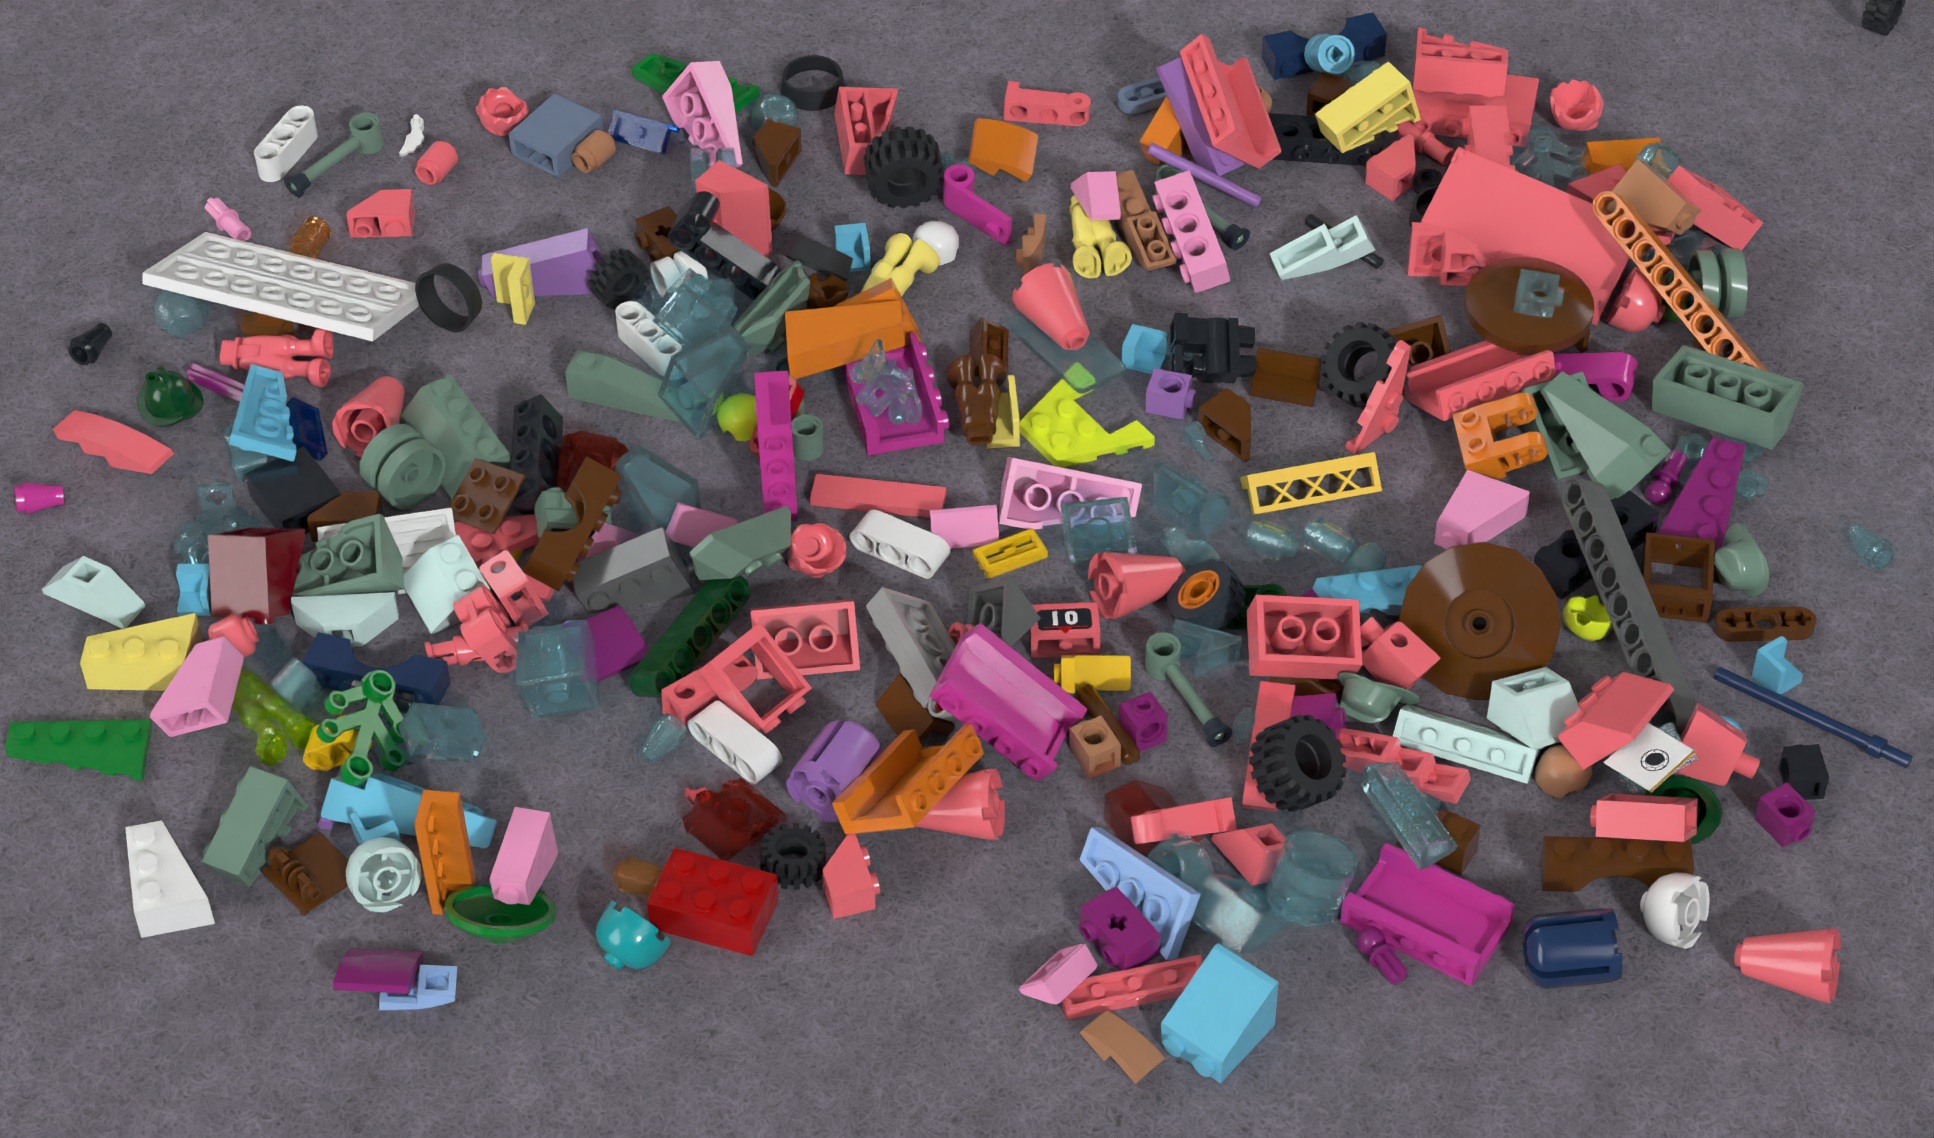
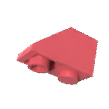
M1410 133L1400 140L1394 141L1379 154L1373 155L1367 161L1365 183L1391 201H1394L1413 188L1416 166L1414 136Z
M412 189L380 190L348 210L346 216L350 238L412 236L415 217Z
M1273 824L1213 834L1211 839L1252 886L1280 880L1293 848L1292 844Z
M856 833L847 834L822 870L824 893L833 919L876 909L875 895L880 894L879 881L875 872L869 873L867 867L870 866L869 853L866 845H859Z

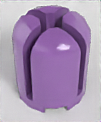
M836 720L824 726L794 766L790 777L786 781L788 792L794 802L798 804L802 800L809 808L820 812L817 818L823 821L840 822L832 802L883 752L879 741L872 732L853 721Z

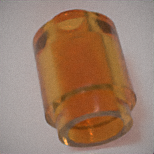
M310 216L305 218L290 240V252L316 258L332 235L328 223L319 217Z
M628 856L624 862L619 861L613 879L614 882H617L619 891L649 899L664 868L662 865Z

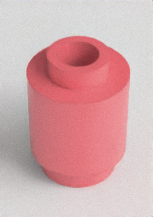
M434 142L417 161L415 169L417 177L428 185L441 182L458 162L455 148L447 142Z

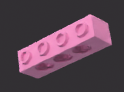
M1190 170L1154 182L1157 195L1152 196L1157 213L1164 212L1166 217L1161 219L1166 236L1172 235L1174 241L1170 242L1176 260L1182 259L1183 265H1180L1179 268L1184 283L1191 282L1196 293L1230 282L1225 258Z

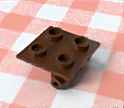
M475 458L448 508H452L454 520L495 534L526 476Z
M319 832L290 852L278 846L271 848L267 854L269 866L261 870V873L303 915H306L348 886L345 870L349 860Z

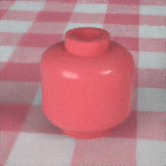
M231 614L211 624L208 629V640L225 636L244 658L255 652L256 642L260 640L252 621L248 617L242 618L238 614Z

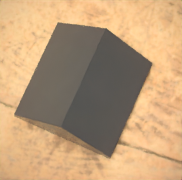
M1006 578L970 587L968 624H973L974 626L979 623L983 624L1010 647L1041 619L1014 579Z

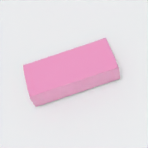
M678 502L666 532L674 542L695 548L710 533L735 525L738 521L731 517Z
M997 505L931 510L930 532L943 538L950 549L984 546L998 541Z
M1081 943L1061 949L1020 986L1019 991L1023 995L1050 1004H1059L1097 968V963L1086 944Z

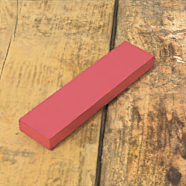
M816 474L810 496V506L867 512L875 509L886 514L930 518L931 510L944 509L947 487Z
M1202 955L1087 977L1061 1001L1066 1019L1069 1020L1103 1013L1106 1010L1113 1011L1179 997L1204 962Z

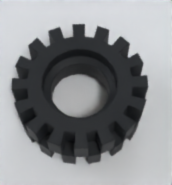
M1869 0L1865 5L1866 10L1863 12L1862 27L1888 36L1890 30L1894 29V24L1898 23L1899 15L1901 16L1902 8L1905 6L1906 1Z
M619 248L618 253L615 250L610 251V257L602 256L603 262L601 264L596 262L594 267L597 270L591 271L589 275L592 278L588 280L591 292L605 306L613 310L621 303L632 301L633 298L638 300L641 297L638 293L640 291L645 292L647 287L644 283H649L650 280L647 276L650 274L647 266L630 250H625L624 248Z
M787 823L780 825V831L773 827L770 829V835L767 833L764 835L763 842H761L760 869L777 874V883L781 882L782 889H787L788 884L793 885L794 890H800V884L802 883L808 888L812 886V880L817 883L821 875H823L822 870L826 863V846L824 837L820 838V832L815 830L811 833V827L805 825L803 829H799V823H793V828H788ZM793 853L802 855L804 857L799 859H789L783 857V855Z

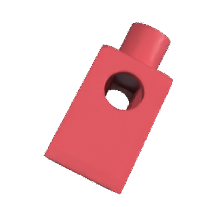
M491 550L482 557L483 564L479 570L516 626H519L522 621H527L529 628L549 614L530 581L509 551H502L500 553L498 550ZM521 590L523 593L521 598L513 601L511 595Z
M1371 617L1360 626L1361 636L1370 645L1362 654V664L1376 682L1408 690L1441 659L1402 622H1396L1385 631Z
M1697 703L1679 739L1681 743L1696 752L1673 773L1725 786L1733 771L1752 779L1759 766L1760 759L1742 752L1747 743V737L1744 732L1702 704Z

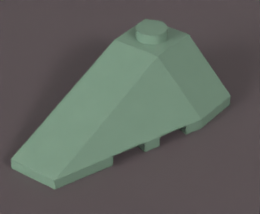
M576 350L565 371L568 398L686 424L691 423L701 403L700 398L621 357Z
M1563 371L1541 391L1559 425L1566 427L1574 442L1571 445L1576 454L1581 453L1587 463L1589 477L1593 482L1604 485L1610 499L1619 498L1631 490L1671 451L1649 427Z
M376 514L350 521L341 527V532L330 539L323 538L316 542L314 549L300 557L292 597L389 593L403 590V557L384 516Z

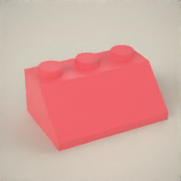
M719 160L695 180L696 193L706 191L714 194L720 201V208L714 222L763 256L770 257L773 254L768 185Z
M853 599L750 608L752 628L761 623L801 675L860 670ZM754 653L755 666L758 670L757 680L774 678Z
M1622 672L1612 679L1606 675L1591 687L1594 692H1591L1578 702L1579 709L1573 711L1563 720L1566 726L1557 737L1584 770L1635 740L1675 689L1671 684Z

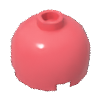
M1634 267L1623 283L1625 287L1621 294H1617L1607 319V324L1626 332H1640L1645 330L1652 321L1658 323L1666 309V306L1661 304L1663 299L1661 294L1639 268Z

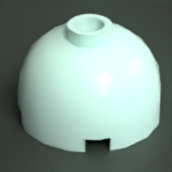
M386 837L370 839L359 845L350 855L345 870L348 888L357 902L361 903L369 911L382 913L403 905L395 901L409 894L413 896L418 890L422 878L421 865L410 848L394 838ZM392 891L390 896L382 895V893H388Z

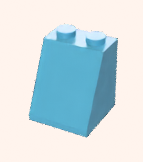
M1217 943L1161 1022L1160 1044L1163 1045L1170 1055L1174 1057L1180 1056L1192 1064L1200 1075L1212 1077L1219 1083H1222L1275 1026L1279 982Z

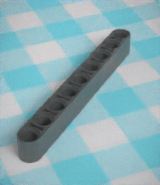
M1576 478L1569 479L1563 485L1561 491L1562 503L1632 674L1671 684L1675 689L1651 718L1653 726L1675 739H1680L1696 703L1606 488L1601 483Z

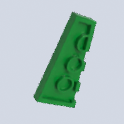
M651 53L632 67V77L664 94L686 69V65L683 62ZM728 77L732 88L736 115L760 96V87L753 84L745 87L737 84V79Z
M151 719L10 722L5 751L7 757L44 764L57 762L67 764L68 768L82 770L83 767L100 770L101 774L115 776L118 773L129 775L133 780L143 781L153 726Z

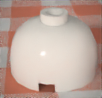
M1687 873L1665 875L1658 878L1649 890L1643 894L1640 909L1643 912L1644 921L1649 932L1656 939L1683 949L1690 948L1695 944L1701 933H1693L1698 925L1699 920H1707L1710 901L1708 886L1706 883L1699 881L1701 877Z

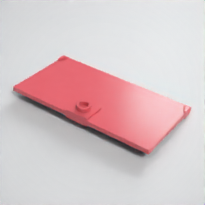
M1461 147L1457 148L1420 222L1450 229L1470 239L1478 245L1488 264L1502 259L1529 257L1554 262L1569 269L1585 282L1592 293L1594 313L1591 324L1597 326L1631 259L1595 215L1592 203ZM1607 210L1608 215H1610V214L1613 213V212ZM1634 223L1629 225L1626 230L1627 238L1632 237L1635 233L1636 227Z

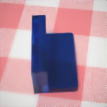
M614 109L608 133L613 137L614 141L665 154L671 131L679 133L680 128Z
M292 397L286 403V407H289L290 411L289 424L293 428V444L296 445V450L304 446L315 460L321 461L328 454L319 408Z

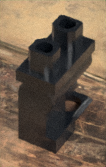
M1175 312L1169 325L1172 372L1192 375V378L1196 377L1197 374H1201L1203 381L1206 383L1224 382L1225 384L1235 383L1237 377H1250L1254 375L1256 371V357L1254 355H1240L1239 347L1253 348L1255 344L1254 327L1239 325L1238 318H1228V320L1219 317L1208 319L1188 317V313ZM1183 352L1203 353L1202 357L1193 355L1190 361H1186L1183 358Z

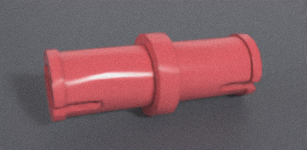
M1409 120L1398 125L1395 135L1400 138L1409 133L1413 135L1416 152L1421 155L1427 154L1441 163L1442 166L1451 162L1455 149L1437 140L1434 133L1421 130L1410 123Z

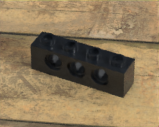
M1268 113L1281 148V153L1272 160L1366 166L1367 161L1373 155L1380 153L1381 132L1374 135V140L1341 153L1321 133L1316 116Z
M542 394L529 400H524L514 406L511 471L523 474L526 478L511 504L522 515L535 514V503L542 491L550 488H561L563 417Z
M1630 490L1619 498L1611 499L1631 550L1645 542L1646 532L1656 533L1659 512ZM1573 529L1563 532L1559 539L1549 546L1541 547L1534 556V564L1542 570L1556 596L1561 600L1593 578Z

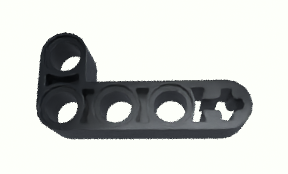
M706 191L696 193L679 211L668 234L669 241L689 257L755 300L781 271L780 267L714 222L720 208V201L714 194Z

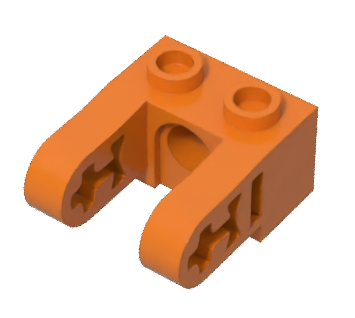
M1518 393L1452 414L1464 465L1467 470L1499 480L1507 477L1506 472L1539 462L1546 457L1548 450L1545 438L1539 432H1527L1497 441L1496 433L1529 423L1536 418L1538 412L1532 395Z

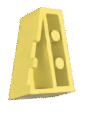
M1390 62L1374 70L1369 76L1355 86L1350 87L1341 96L1326 104L1315 113L1321 133L1341 153L1374 140V135L1384 130H1387L1389 133L1398 130L1397 125L1405 121L1411 120L1415 123L1421 120L1410 81Z
M196 613L88 636L80 661L87 689L165 691L194 646L203 640Z

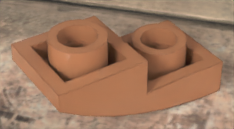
M1034 214V227H1028V235L1022 236V248H1016V267H1023V276L1038 267L1043 258L1046 245V214Z
M1107 1010L1080 1032L1082 1037L1103 1061H1106L1111 1056L1135 1084L1165 1059L1158 1049L1141 1033Z

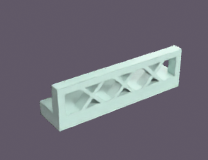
M1409 704L1400 709L1393 737L1399 738L1401 746L1433 753L1434 756L1526 784L1530 781L1535 760L1542 750L1539 748L1532 749L1510 734Z

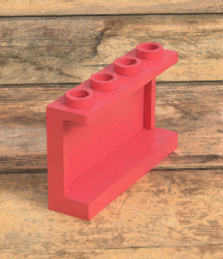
M1203 34L1180 50V55L1213 147L1258 169L1280 154V145L1248 59L1241 57L1232 65L1219 61L1210 38Z
M1507 74L1504 96L1490 98L1478 94L1455 95L1451 92L1435 91L1426 93L1421 90H1413L1421 120L1415 123L1411 120L1409 121L1425 132L1430 131L1436 135L1467 139V136H1462L1461 122L1462 118H1467L1469 106L1506 105L1510 135H1508L1509 145L1528 147L1539 79Z
M1485 340L1412 366L1411 371L1406 372L1409 381L1407 384H1404L1403 388L1405 399L1440 420L1446 421L1453 418V413L1520 393L1524 388L1552 381L1556 377L1554 355L1552 351L1545 350L1530 356L1525 353L1503 349Z

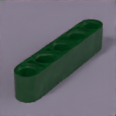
M737 576L731 579L706 581L633 670L630 676V688L636 696L662 698L663 688L682 679L692 671L747 603L750 596V585L747 579L743 576Z

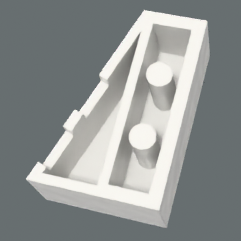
M162 820L125 827L133 909L141 938L215 924L208 897Z

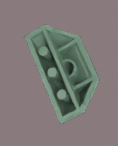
M796 260L777 274L714 345L718 352L758 355L767 348L770 352L775 350L784 341L782 334L786 331L785 312L804 310L807 307L810 280L802 263Z
M784 506L710 533L689 552L698 579H731L742 574L750 577L763 567L768 570L783 560L781 554L791 546V511L788 506Z

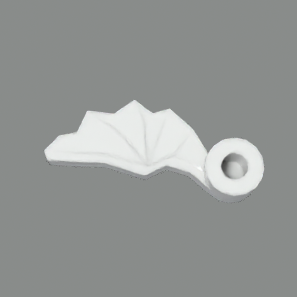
M415 114L410 121L412 131L406 136L405 144L399 152L401 157L406 156L408 153H415L418 148L422 147V142L424 141L422 133L424 121L418 114Z

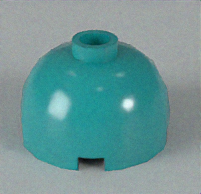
M611 901L603 911L596 928L597 942L606 952L602 959L619 971L624 966L633 970L646 969L652 966L671 945L670 939L666 936L661 942L656 937L659 929L625 906L621 912L617 911V902Z

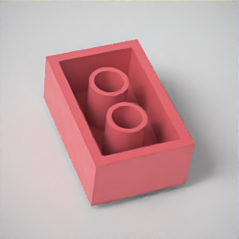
M1256 595L1247 609L1249 673L1251 676L1339 680L1338 675L1341 672L1357 674L1361 668L1362 648L1359 600Z

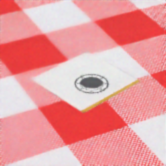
M1647 723L1635 740L1615 751L1603 763L1648 791L1653 792L1696 751Z

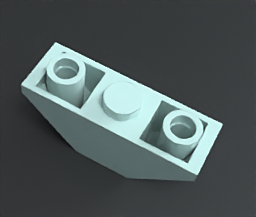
M85 556L63 566L42 588L43 594L123 629L145 608L143 600L110 567Z
M395 592L291 597L295 622L299 627L314 638L318 632L350 639L352 647L365 645L399 618Z

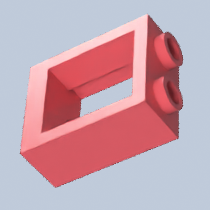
M761 623L754 626L699 670V673L728 708L757 731L762 730L764 734H767L782 722L778 715L784 710L791 714L806 702L802 696L812 689ZM749 648L754 651L788 694L786 698L761 718L723 671L725 667Z
M1610 793L1598 799L1597 805L1592 806L1590 815L1591 827H1596V837L1685 842L1697 834L1698 798Z

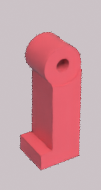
M1008 81L1004 100V120L1081 126L1090 119L1091 100L1088 95L1080 92L1068 95L1067 93L1020 88V82Z
M743 654L723 669L724 673L739 691H743L752 685L758 674L757 668ZM700 669L662 689V713L680 731L686 729L688 721L714 701H721L699 673Z
M1232 797L1210 799L1130 816L1135 844L1237 830Z

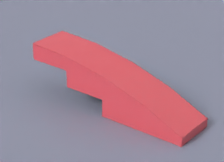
M74 410L52 429L58 439L79 443L84 453L105 457L108 464L113 468L152 474L174 455L169 447L137 430L102 416Z
M1260 681L1251 745L1257 742L1255 737L1258 733L1264 731L1265 728L1290 718L1295 685ZM1251 750L1249 752V757L1253 756ZM1248 758L1242 808L1278 812L1276 803L1270 804L1267 802L1264 792L1259 793L1256 788L1258 783L1256 779H1252L1251 772L1253 771V766L1249 765Z
M1347 728L1341 729L1339 740L1343 747L1340 749L1342 754L1346 756V762L1343 763V766L1398 789L1423 797L1457 804L1471 780L1468 769L1436 764L1433 753L1401 748L1398 737Z

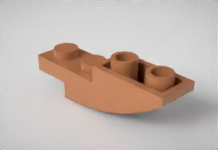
M1134 170L1117 173L1121 216L1119 220H1115V223L1133 256L1146 271L1176 264L1177 260L1156 211L1151 212Z

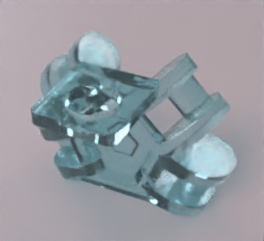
M876 339L864 360L854 364L850 370V375L854 382L858 384L865 383V386L857 395L856 401L860 405L865 403L871 409L870 413L875 418L889 405L888 416L893 425H901L905 421L909 424H916L922 417V403L917 395L913 377L914 369L908 366L904 371L896 367L897 360L892 357L887 362L882 340ZM878 388L885 392L880 398L873 394Z
M230 482L198 485L197 491L201 510L196 514L194 522L187 520L181 525L183 535L174 544L177 556L181 557V564L203 563L204 558L209 554L208 535L244 527H262L260 520L256 517L248 516L247 511L237 507ZM219 491L225 494L226 498L222 500V504L215 505V502L207 497L208 493Z

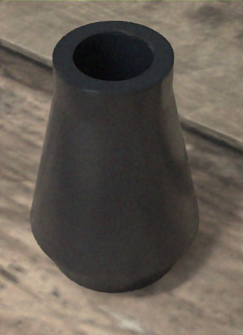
M98 323L92 329L74 337L69 346L71 358L80 365L95 363L106 343L112 337L111 329L104 323Z

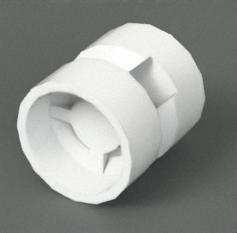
M682 251L675 253L674 259L667 256L650 264V273L655 288L666 301L682 295L684 289L692 291L708 283L706 268Z

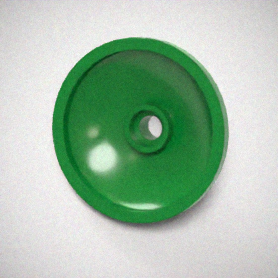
M491 883L468 886L450 894L445 901V915L456 928L477 939L493 944H506L526 939L544 931L556 918V905L550 897L540 891H537L530 905L520 903L506 904L494 899Z

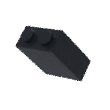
M304 446L297 449L294 462L277 458L245 473L250 497L274 528L305 529V534L310 532L307 522L308 515L341 495L338 488Z

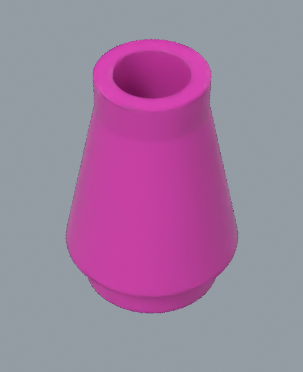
M22 482V485L14 486L16 512H25V515L57 505H64L62 485L54 486Z

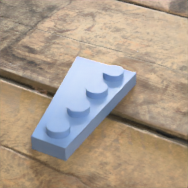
M1091 827L1080 861L1106 891L1115 886L1121 890L1161 934V949L1159 952L1166 960L1177 959L1201 894L1103 828Z

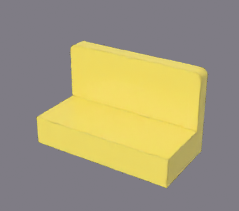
M494 253L491 257L497 302L511 304L514 323L526 325L535 305L529 258Z
M1008 375V392L1001 393L998 400L996 433L993 435V441L987 444V448L1020 447V420L1015 376Z

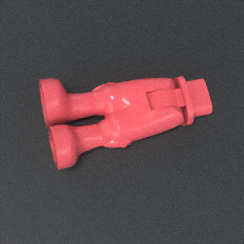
M317 328L312 335V339L305 340L287 334L282 336L236 337L235 341L223 340L220 351V364L232 365L235 370L243 369L249 371L250 365L254 364L283 372L284 379L299 376L309 379L313 386L325 387L331 374V365L326 359L331 360L334 354L332 331ZM302 355L315 357L316 359L296 361L292 357Z

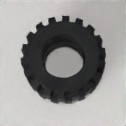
M907 126L906 129L895 127L893 131L889 132L886 130L881 132L882 136L880 137L875 136L872 139V144L867 145L865 149L866 154H864L863 158L868 187L873 198H877L881 204L888 203V207L891 208L896 206L907 208L911 205L914 207L920 206V203L923 201L927 203L931 200V195L938 194L940 191L939 187L943 186L944 169L939 145L931 134L926 135L923 129L919 128L916 131L914 127Z
M1357 322L1355 328L1347 325L1343 327L1344 332L1342 334L1336 332L1332 336L1335 339L1332 344L1327 342L1324 347L1328 350L1327 355L1321 356V362L1325 364V367L1320 369L1321 375L1326 378L1324 381L1326 387L1332 390L1331 392L1335 396L1355 408L1358 407L1364 410L1377 381H1386L1392 369L1386 362L1399 340L1376 324L1368 323L1366 325L1363 322ZM1376 351L1377 365L1373 373L1368 378L1355 382L1354 369L1358 360L1363 355ZM1408 363L1406 372L1411 371L1410 363ZM1405 376L1404 384H1407L1409 377Z
M1296 715L1269 726L1264 731L1258 733L1255 737L1257 742L1252 743L1250 748L1253 756L1249 757V765L1253 766L1251 776L1258 783L1256 788L1259 793L1264 792L1267 802L1270 804L1276 803V808L1282 811L1287 809L1288 812H1296L1327 801L1337 794L1336 791L1340 790L1344 784L1341 778L1346 777L1347 769L1343 767V763L1346 762V756L1342 754L1340 749L1343 746L1340 740L1337 741L1335 739L1333 729H1327L1324 721L1321 719L1315 720L1312 715Z

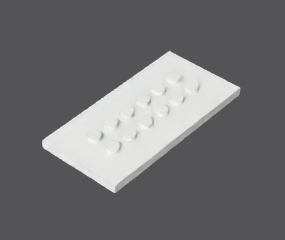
M204 232L143 272L144 285L369 341L376 340L420 306L415 292L416 283Z

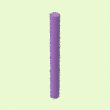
M1153 142L1150 144L1147 154L1183 172L1190 170L1193 177L1255 208L1259 205L1261 196Z

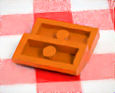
M977 118L974 122L968 163L993 176L1001 169L1022 181H1027L1033 173L1038 134L1011 123Z

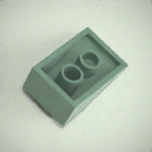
M1583 372L1570 375L1589 388ZM1548 381L1524 388L1520 392L1528 393L1534 397L1538 412L1536 418L1529 423L1523 424L1522 428L1525 433L1539 432L1543 434L1548 453L1542 460L1555 480L1559 481L1586 473L1589 467L1581 453L1576 454L1571 445L1574 442L1566 427L1559 425L1541 393L1551 382Z

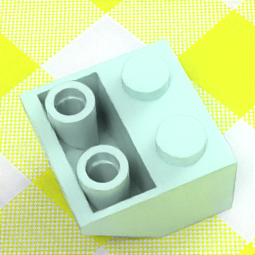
M1547 667L1492 681L1487 719L1499 726L1502 731L1511 734L1530 748L1542 749L1544 746L1561 742L1557 735L1566 726L1563 720L1573 711L1579 709L1569 681Z

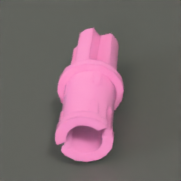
M209 198L207 200L208 203L204 207L207 213L216 221V226L222 231L225 230L233 239L249 240L251 230L239 219L238 213L234 209H229L219 198Z

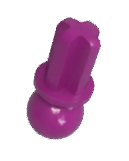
M1676 449L1669 452L1661 469H1656L1654 472L1657 480L1651 481L1646 487L1645 496L1648 501L1661 505L1671 499V486H1678L1680 482L1678 477L1688 460L1687 455Z
M1366 927L1358 933L1356 938L1357 948L1362 954L1370 956V965L1374 968L1378 967L1391 984L1397 985L1408 977L1407 968L1395 955V947L1390 943L1386 944L1385 935L1380 929Z

